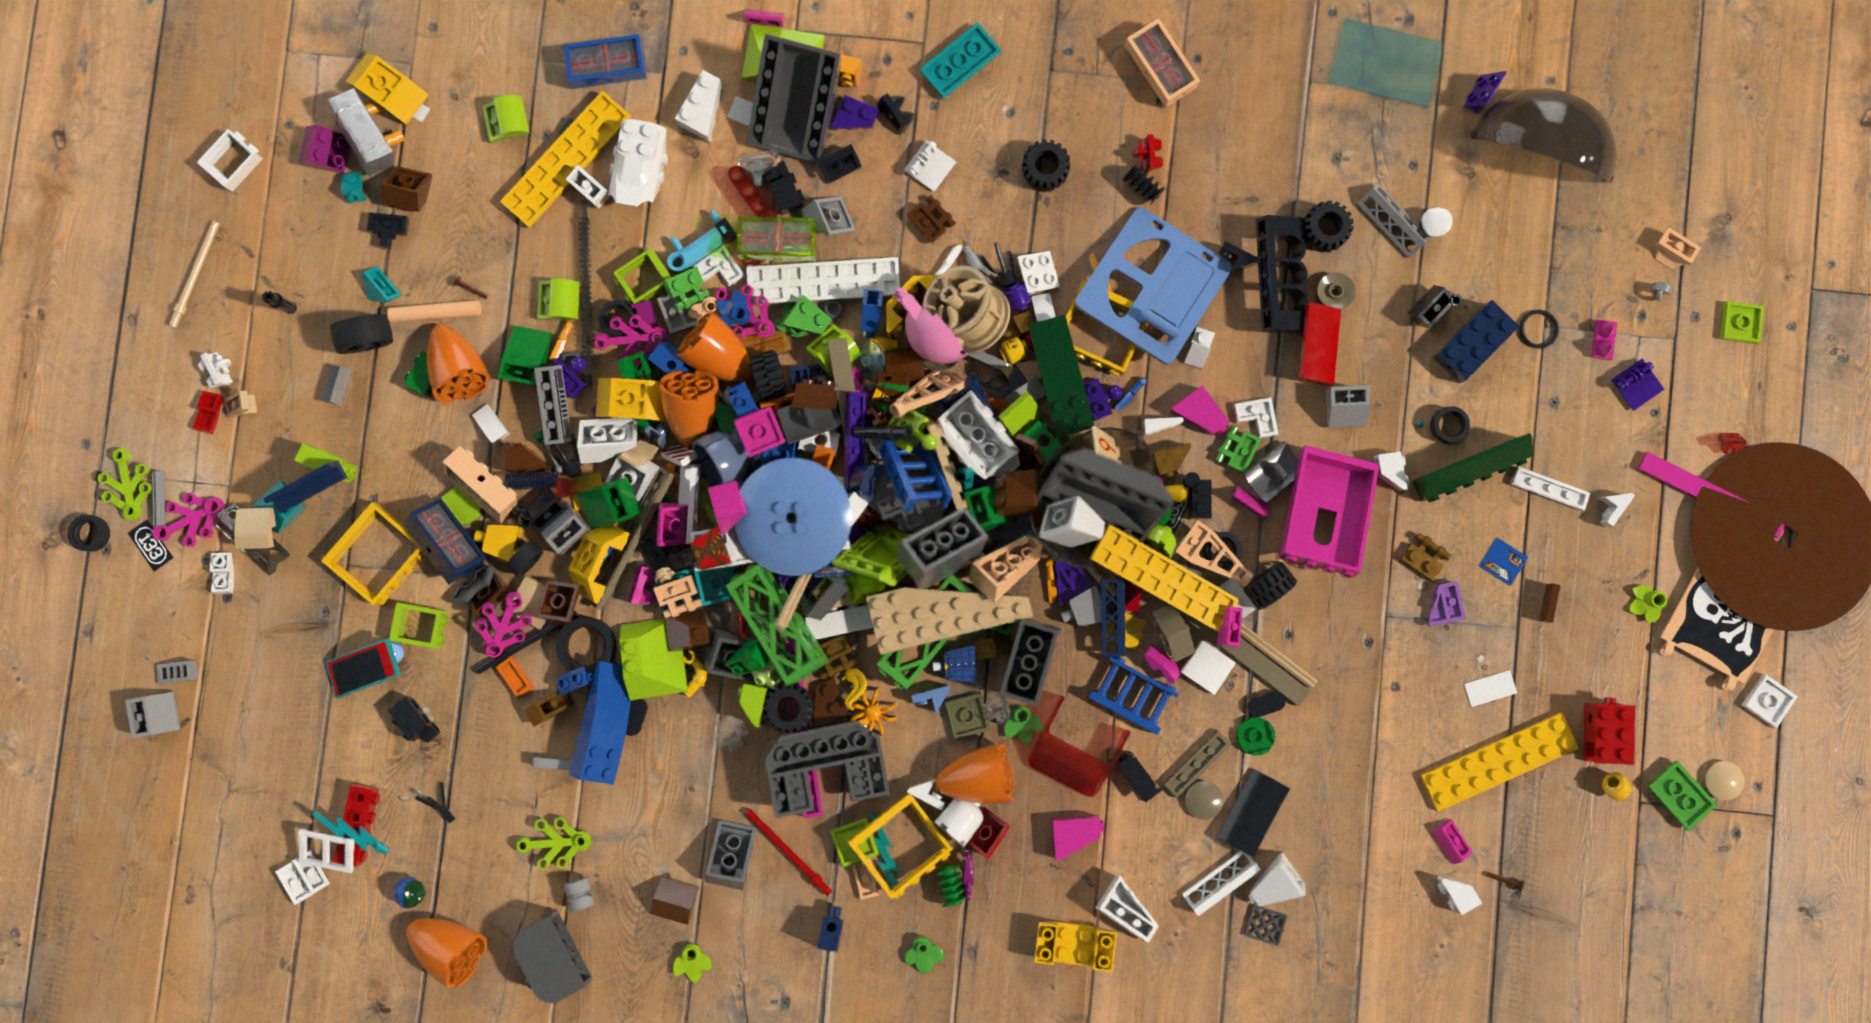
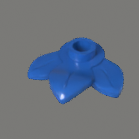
M735 290L733 292L731 300L717 302L718 310L722 314L720 318L729 327L734 324L744 325L749 321L751 314L746 307L747 299L739 291ZM744 313V317L740 319L739 314Z

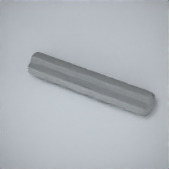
M153 471V526H165L164 471Z

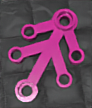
M746 284L741 288V292L747 299L746 307L751 314L748 322L755 326L749 328L736 326L733 331L737 335V331L741 329L742 333L737 336L739 339L758 334L762 338H769L773 335L775 326L772 321L768 320V299L764 296L756 298L755 303L760 307V319L757 318L753 302L754 288ZM719 288L715 293V298L718 301L731 300L732 293L726 288ZM750 288V292L746 294L745 290ZM724 292V297L720 298V294ZM764 299V304L760 305L759 301ZM744 313L739 315L740 319L744 317ZM764 325H767L766 331H762Z
M635 314L630 317L629 324L634 328L639 327L646 332L645 334H639L622 322L620 317L616 316L611 319V328L619 329L627 335L608 337L604 333H598L594 337L593 345L599 350H604L610 345L629 344L623 352L619 353L617 360H620L621 356H630L641 342L648 343L637 354L645 352L647 356L656 345L667 341L668 335L663 328H652L641 320L639 315ZM632 319H637L639 323H633ZM613 321H618L620 325H614ZM660 335L661 339H656L654 336ZM603 341L604 345H599L597 342ZM636 358V360H637L639 363H641V359H640V358Z
M186 493L183 496L184 503L204 507L198 511L182 507L176 502L167 503V512L178 513L187 517L169 526H156L153 530L154 538L159 541H166L171 537L172 533L190 524L182 543L186 547H194L197 543L195 535L200 520L205 516L207 518L204 527L200 529V536L211 538L214 535L212 526L215 518L221 515L225 509L223 500L217 497L205 500L198 498L193 493ZM190 495L192 496L191 502L188 501ZM173 504L175 505L174 511L171 510ZM214 504L218 505L216 510L213 509ZM206 529L209 530V534L207 536L204 534ZM165 530L166 535L163 537L162 532ZM189 538L192 539V543L190 545L187 543V540Z
M511 592L506 596L507 606L500 622L494 613V605L492 603H485L482 606V613L487 616L496 632L494 637H492L487 630V621L484 619H479L475 623L476 630L481 633L486 642L484 644V652L489 657H498L505 647L525 640V632L518 628L531 625V615L524 613L520 616L519 620L509 623L514 609H518L522 605V596L518 592ZM486 608H491L492 610H491V611H486L485 609H486ZM514 631L513 636L502 640L504 634ZM521 634L522 637L518 638L516 635Z

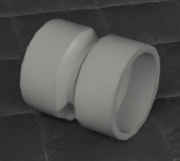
M588 877L563 885L566 896L570 897L567 901L570 912L595 904L593 894L588 891L591 888Z

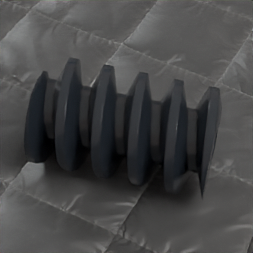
M1135 165L1123 177L1122 181L1126 182L1129 180L1128 187L1135 185L1133 192L1140 191L1139 197L1146 196L1144 202L1151 201V205L1163 193L1165 187L1163 186L1158 189L1157 187L1160 182L1158 181L1153 184L1154 177L1152 176L1147 179L1148 171L1141 173L1143 166L1136 168Z

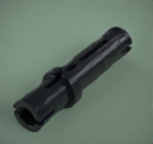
M266 291L262 295V300L274 309H280L288 314H293L297 310L295 303L283 298L278 293Z

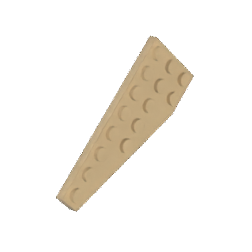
M929 418L930 420L926 428L928 434L934 435L937 438V446L934 448L947 485L952 491V501L957 512L964 507L968 510L969 508L964 496H960L959 493L962 492L960 482L953 476L956 473L953 462L947 459V456L950 455L949 450L943 439H940L943 437L941 427L937 421L934 422ZM984 552L980 553L974 562L985 557Z
M901 588L866 597L880 655L1033 617L1029 597L1003 595L993 603L985 594Z

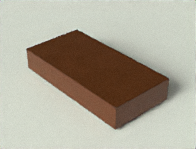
M1546 584L1540 622L1553 623L1560 591L1559 584Z

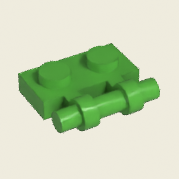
M697 266L663 281L669 298L677 297L679 301L674 304L677 311L688 309L692 304L696 302L701 303L710 296L708 290L701 292L699 286L704 285V281ZM691 290L693 296L687 298L684 293Z
M1231 425L1229 431H1226L1224 435L1225 439L1222 446H1219L1216 451L1218 454L1215 460L1222 463L1224 457H1228L1230 459L1227 466L1244 474L1262 439L1246 431H1243L1241 437L1235 435L1238 428ZM1232 441L1237 443L1233 452L1228 450Z

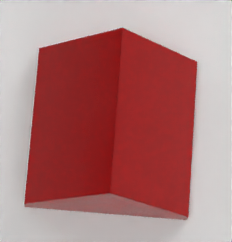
M984 807L982 810L983 821L967 843L989 860L1009 830L1010 824Z

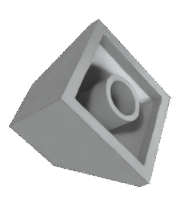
M841 196L816 199L801 210L808 227L826 236L856 231Z

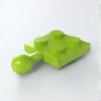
M913 409L900 418L893 416L888 426L890 424H895L896 426L910 424L912 426L913 437L910 442H905L904 440L893 442L908 453L911 452L917 440L922 442V446L926 450H933L937 446V438L934 435H924L922 433L930 419Z

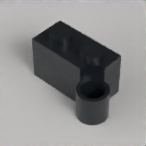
M403 697L388 710V713L391 715L390 720L394 725L399 726L402 730L401 735L407 741L414 742L421 737L426 743H429L441 733L440 729L430 721L412 697Z

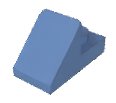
M949 685L911 695L913 703L917 702L919 706L929 703L928 699L932 698L937 713L950 688Z

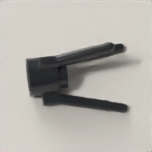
M995 242L994 246L1002 271L998 273L999 277L993 278L996 285L1005 288L1014 284V279H1016L1012 252L1008 251L1009 271V269L1006 270L998 243ZM982 255L981 259L984 262L987 269L992 273L996 274L990 266V264L988 263V261Z
M571 433L576 461L574 458L568 460L560 446L555 444L564 463L555 454L554 456L558 464L563 467L564 474H567L568 477L582 471L581 466L583 465L580 462L577 443L573 433Z

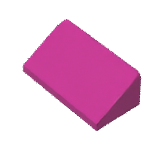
M748 9L744 13L746 22L750 24L783 27L785 14Z
M1238 486L1231 495L1233 500L1258 517L1264 518L1268 515L1270 507L1242 487Z
M1452 819L1447 820L1431 832L1452 864L1463 862L1472 853L1471 848Z

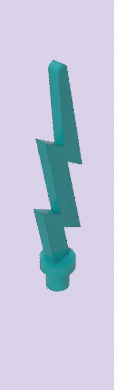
M317 811L312 813L313 816L336 835L345 838L346 834L351 839H354V842L366 852L367 843L375 849L374 852L376 853L381 852L387 855L390 851V848L385 846L384 842L376 840L362 826H360V834H358L339 816H337L338 825H336Z
M873 811L869 813L872 821L877 818ZM881 826L877 830L880 838L874 837V840L886 863L877 861L889 882L888 886L893 888L899 883V880L895 878L891 870L900 872L886 848V846L893 847Z

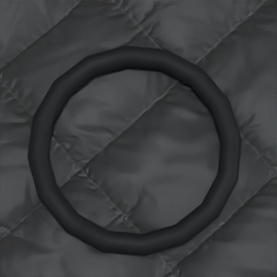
M1534 310L1526 314L1521 320L1519 328L1524 342L1538 349L1546 348L1553 344L1559 333V325L1556 318L1544 310ZM1539 313L1551 318L1555 327L1553 338L1546 344L1541 345L1529 341L1524 333V324L1528 317Z

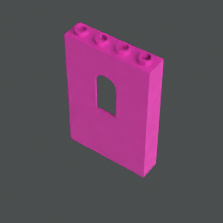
M1305 445L1299 452L1279 558L1285 559L1288 563L1298 562L1304 564L1307 568L1317 567L1326 573L1336 572L1345 578L1357 576L1361 572L1380 464ZM1318 508L1337 512L1332 540L1325 546L1316 543L1313 537Z

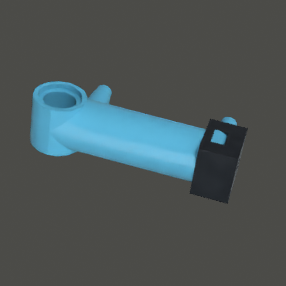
M715 210L710 211L715 227L684 248L676 237L670 239L677 252L669 255L667 264L675 274L688 270L689 267L724 243L728 244L738 237L725 217L721 219ZM676 260H683L680 267H674Z

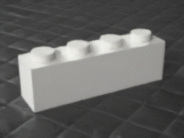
M867 601L866 605L861 607L857 603L847 605L846 610L840 611L839 607L832 608L821 621L812 617L805 618L806 624L815 639L874 628Z

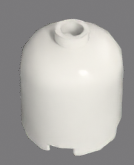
M954 799L937 817L934 823L964 847L981 825L983 813L978 808L980 806L979 803Z

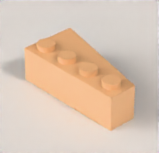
M1028 534L973 562L969 580L995 603L1039 562L1043 545L1033 535Z

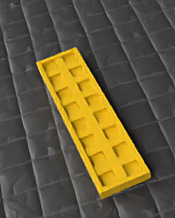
M602 90L500 202L531 228L570 185L566 178L575 167L579 165L582 169H585L620 131L621 122L632 117Z
M1110 524L1107 525L1102 539L1099 540L1089 558L1218 633L1226 607H1236L1240 600Z
M1558 713L1420 776L1436 811L1439 812L1579 749L1563 713Z

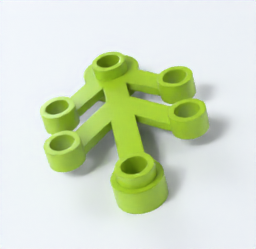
M118 448L113 452V459L118 463L122 484L113 479L111 474L104 472L98 475V481L101 484H108L125 496L126 502L117 498L116 494L111 491L103 492L101 498L104 502L112 503L122 509V515L125 519L135 521L142 516L143 510L141 505L148 494L153 491L152 484L146 482L140 484L150 469L145 464H138L135 467L136 474L130 481L127 463L131 460V453L127 449ZM121 452L122 457L119 459L118 455ZM141 467L145 469L143 473L140 472ZM106 475L107 480L104 482L103 477ZM139 485L140 493L134 500L133 493ZM147 485L148 490L145 492L144 487ZM108 494L111 495L110 500H107ZM131 508H133L132 514L129 513Z
M559 817L555 820L554 826L557 829H563L571 837L563 838L548 825L546 819L541 818L535 822V828L538 831L545 832L551 839L532 841L528 837H522L516 842V849L520 853H527L531 849L553 847L537 863L540 870H546L549 868L550 862L564 846H572L565 856H561L557 860V866L563 869L569 865L570 860L578 851H584L590 847L592 842L590 834L585 831L577 832L567 823L566 818ZM558 820L564 822L562 827L558 825ZM540 821L544 822V828L539 827ZM579 838H583V839H584V844H583V845L579 844V842H578V839H579ZM521 842L526 844V849L520 847ZM561 859L566 860L565 866L560 864ZM542 860L547 862L546 867L541 865Z

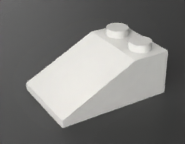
M631 418L580 420L577 444L580 462L599 463L637 447V420Z
M618 454L605 484L627 476L639 505L660 467L650 460L637 467H633L620 458L621 454Z

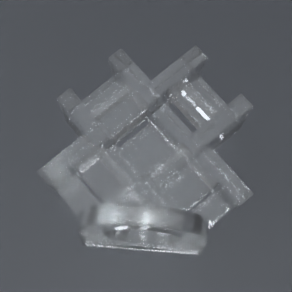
M725 714L724 719L716 721L720 732L712 735V738L716 739L718 749L727 745L730 752H733L735 749L744 746L741 737L749 733L744 724V719Z

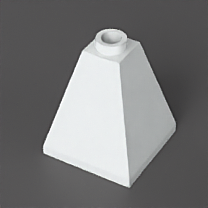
M1280 852L1251 887L1248 897L1254 905L1258 904L1259 906L1295 899L1306 895L1305 883L1283 852Z

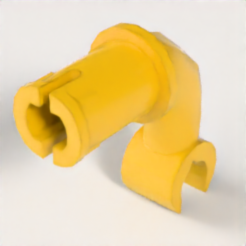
M692 650L688 651L692 654L691 660L687 656H683L684 662L692 664L696 672L693 675V679L687 684L688 692H683L688 697H691L701 686L704 687L707 678V671L703 663L698 659L697 652Z

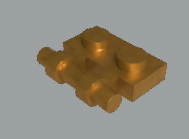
M1419 532L1415 537L1420 542L1418 547L1411 543L1400 560L1428 580L1434 581L1444 566L1438 560L1442 557L1448 561L1451 554L1443 546H1438L1432 542L1429 536H1424ZM1426 547L1435 552L1432 557L1424 552Z
M845 634L820 645L829 660V663L824 665L826 670L820 673L823 680L828 677L833 678L837 673L844 670L848 671L852 669V666L858 664L855 657L849 660L846 657V654L852 652V649ZM840 658L842 663L832 667L830 662Z

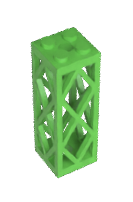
M754 563L745 569L747 572L742 575L737 574L730 579L731 582L726 585L728 591L787 686L800 682L829 663L828 658L797 608L783 631L776 628L775 622H777L778 617L775 616V604L781 613L789 595L774 572ZM749 587L755 590V602L749 594ZM760 592L769 596L770 613L760 609ZM776 630L781 632V644L776 638ZM786 635L796 640V656L786 651ZM802 648L806 653V661L802 659Z
M954 575L948 576L938 589L944 591L951 584L958 590L956 592L975 593ZM949 638L941 639L929 655L930 642L925 643L923 659L901 666L903 649L897 650L896 665L888 660L893 652L886 653L877 663L879 666L878 671L885 677L890 675L894 678L893 683L901 690L903 687L908 689ZM920 665L910 678L903 672Z

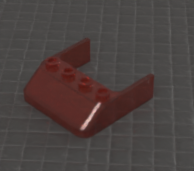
M1060 695L1029 754L1028 762L1035 770L1085 796L1092 797L1099 792L1108 778L1131 732L1127 729L1124 730L1108 763L1099 760L1049 732V728L1065 697Z

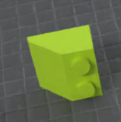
M748 682L744 683L742 687L740 686L737 698H740V705L754 727H760L763 725L765 711H763L764 701L770 692V688Z

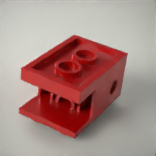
M1604 697V703H1584L1583 761L1600 764L1635 765L1634 705L1617 704V698Z

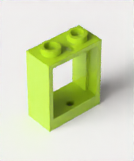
M652 247L613 272L617 277L614 281L620 289L624 288L627 292L624 296L630 305L632 303L648 301L666 288L663 282L637 298L625 281V276L651 260L664 280L672 277Z
M302 443L294 461L314 470L326 463L339 461L348 477L343 482L350 483L357 474V465L305 443Z
M396 603L389 637L390 641L440 649L445 640V634H443L444 626H447L449 619L447 611L407 603ZM409 610L436 614L431 642L403 638Z

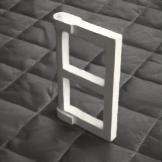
M305 829L299 830V863L346 873L353 872L354 839L307 831ZM307 837L323 840L322 860L307 857ZM330 842L345 844V865L330 862Z

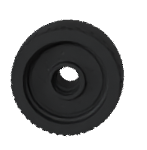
M385 314L356 316L330 325L332 342L338 354L365 352L393 343L391 325Z

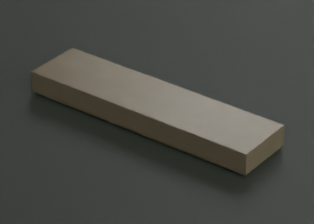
M1216 730L1163 785L1175 798H1178L1231 743Z

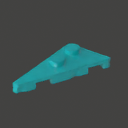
M956 465L954 466L956 471L954 477L959 480L962 488L960 494L966 500L964 493L972 491L974 471L971 467Z

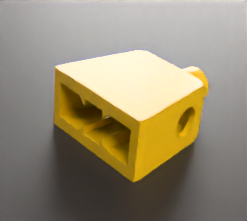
M488 525L486 532L479 530L475 532L474 541L483 543V552L508 562L519 549L523 528L510 525Z

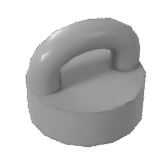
M1654 282L1651 291L1657 293L1656 301H1661L1663 294L1670 295L1673 287L1665 283Z

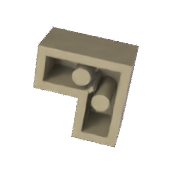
M1169 604L1152 612L1154 620L1151 623L1156 632L1160 631L1159 636L1162 643L1165 644L1163 649L1168 657L1171 656L1174 662H1177L1196 653L1189 629L1175 607Z

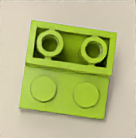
M502 95L494 97L493 102L482 106L490 142L496 143L509 137L515 139L530 133L521 96Z
M560 278L539 281L537 319L578 320L580 282Z
M835 324L806 347L807 352L819 362L820 367L832 378L827 341L846 338L851 362L861 355L854 340L845 331L842 332Z

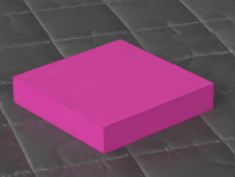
M771 406L734 420L749 457L785 443Z

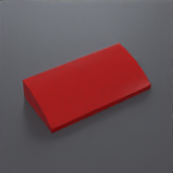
M1306 303L1299 379L1319 385H1334L1341 309L1317 303Z

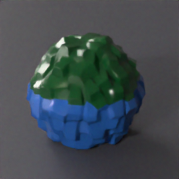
M415 877L399 880L396 886H394L393 898L402 908L415 907L422 902L426 895L422 882L416 880Z

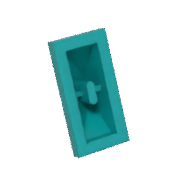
M378 266L362 273L368 300L387 303L401 297L402 294Z

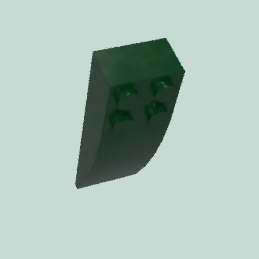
M1061 315L1028 324L1057 438L1091 429L1094 426L1066 316Z

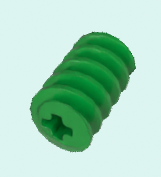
M945 864L936 867L941 870L936 873V876L942 877L937 883L944 885V887L939 889V892H945V895L940 898L947 900L946 903L942 904V907L961 904L965 900V895H961L964 889L958 887L962 884V880L957 879L961 876V873L956 871L959 869V865Z

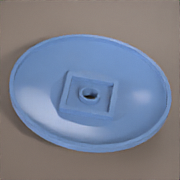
M801 458L775 460L756 470L740 489L747 513L735 524L736 533L746 553L763 568L788 576L810 574L828 565L845 546L852 524L850 500L838 478L822 465ZM789 512L797 515L795 523L787 521L786 516Z

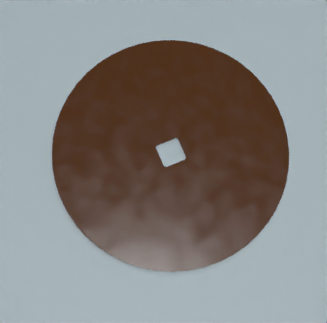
M1783 442L1765 443L1745 448L1733 454L1717 466L1708 476L1706 481L1744 499L1741 500L1702 486L1693 508L1691 520L1692 546L1698 567L1711 590L1727 607L1748 621L1766 628L1782 631H1804L1827 625L1839 619L1861 600L1871 584V502L1859 482L1840 463L1818 450L1806 446ZM1781 524L1797 532V536L1790 548L1774 540V536Z

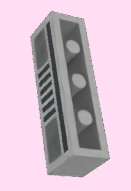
M562 365L534 368L545 445L572 441Z

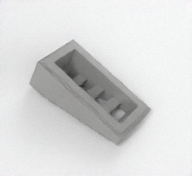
M197 661L157 665L158 684L198 680ZM177 666H179L180 678H178ZM184 666H186L187 677H184ZM170 667H173V678H171ZM163 668H166L167 679H164Z

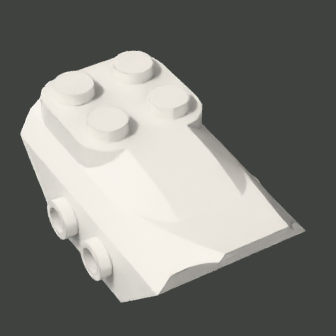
M623 120L621 122L618 144L613 149L615 160L614 164L610 166V175L612 176L608 195L614 198L615 203L638 207L645 201L653 203L660 189V183L663 184L665 174L663 167L667 165L668 154H666V128L646 121Z
M970 390L937 419L947 446L955 450L958 454L957 458L963 465L966 464L967 467L973 468V471L983 479L994 476L999 477L1005 472L1015 470L1020 465L1018 459L1019 449L1004 432L1005 427L999 421L996 422L992 417V411L987 406H984L972 390Z

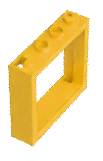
M1083 279L1066 315L1068 325L1076 310L1075 300L1087 283V280ZM1108 290L1110 304L1128 312L1134 302ZM1142 322L1139 325V329L1144 331L1148 322ZM1131 343L1121 366H1118L1074 346L1078 359L1090 360L1093 366L1098 368L1103 366L1109 369L1108 372L1115 376H1119V374L1123 376L1136 349V346Z
M371 502L321 561L373 606H380L388 601L390 598L388 595L401 586V580L413 572L415 569L414 565L418 560H423L426 554L400 521L380 504ZM380 514L418 548L376 596L341 566L338 561Z
M909 793L905 794L847 841L848 845L890 899L894 897L897 899L899 896H902L905 893L904 889L909 885L912 887L920 881L919 877L923 873L928 874L934 870V864L939 860L941 862L946 860L951 855L949 852L953 850ZM910 805L942 848L890 889L858 845L906 806Z

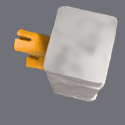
M355 89L329 98V113L367 175L371 176L394 165V152L390 146L403 142L404 137L399 129L386 136H383L371 115L385 110V108L375 101L364 105Z

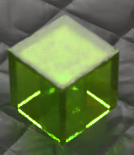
M853 572L852 574H847L846 577L851 603H868L866 597L881 594L886 587L884 583Z

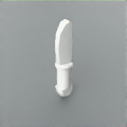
M958 244L953 247L935 275H940L951 267L962 251L963 245Z

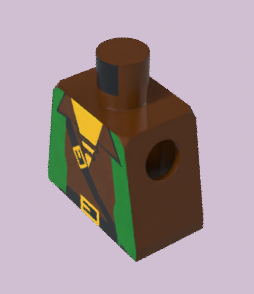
M878 372L874 381L863 380L861 390L869 392L872 405L891 413L890 405L896 402L904 393L908 392L910 387L909 376Z

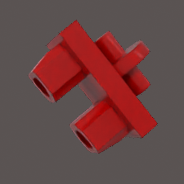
M1148 134L1147 137L1140 139V143L1137 144V150L1132 152V157L1138 158V163H1142V173L1146 171L1149 173L1152 170L1163 167V158L1155 157V151H1159L1162 148V140L1154 138V134Z

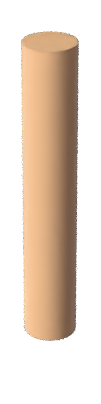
M479 300L392 307L388 308L387 314L389 322L396 323L476 316L481 314V306Z

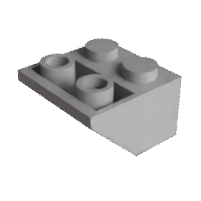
M1369 385L1330 387L1325 390L1327 428L1367 426L1370 409Z
M567 501L565 505L568 509L541 532L549 545L560 555H564L583 538L585 533L592 530Z
M174 692L125 700L132 739L181 730Z

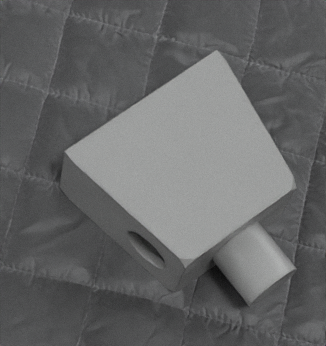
M1093 586L1068 601L1070 609L1060 612L1064 623L1075 620L1077 626L1101 622V597L1097 586Z

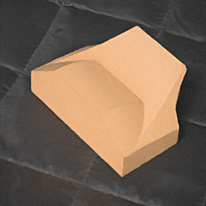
M1668 227L1656 244L1657 254L1655 259L1673 270L1682 265L1692 264L1701 247Z

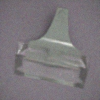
M777 149L742 153L737 157L738 166L749 170L753 174L755 186L762 188L766 186L764 170L766 171L774 164V161L778 158Z

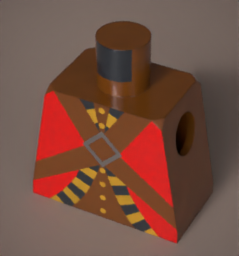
M718 527L691 541L690 545L693 551L682 555L686 566L697 562L700 570L732 564Z

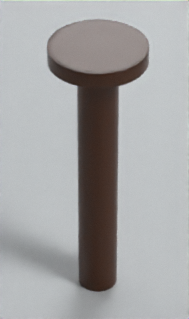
M458 276L454 281L455 287L459 284L487 299V294L461 281V276Z
M1490 872L1487 873V877L1518 887L1519 892L1523 890V880L1519 883Z

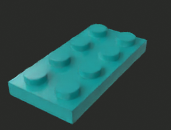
M977 22L920 68V72L944 100L1000 55L1002 50Z

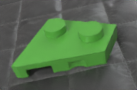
M803 295L781 325L821 335L832 319Z

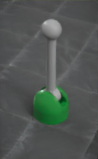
M543 429L533 434L535 441L545 446L556 466V472L561 473L563 467L558 464L549 445H545Z

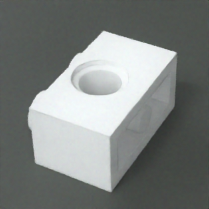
M579 165L566 178L570 184L598 208L610 197L608 191Z
M832 429L799 442L798 449L800 451L814 454L817 447L815 443L816 438L824 436L826 440L822 446L836 450L834 458H837L841 434L838 433V430Z

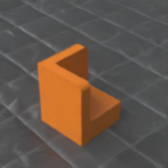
M817 444L812 461L829 470L836 450Z

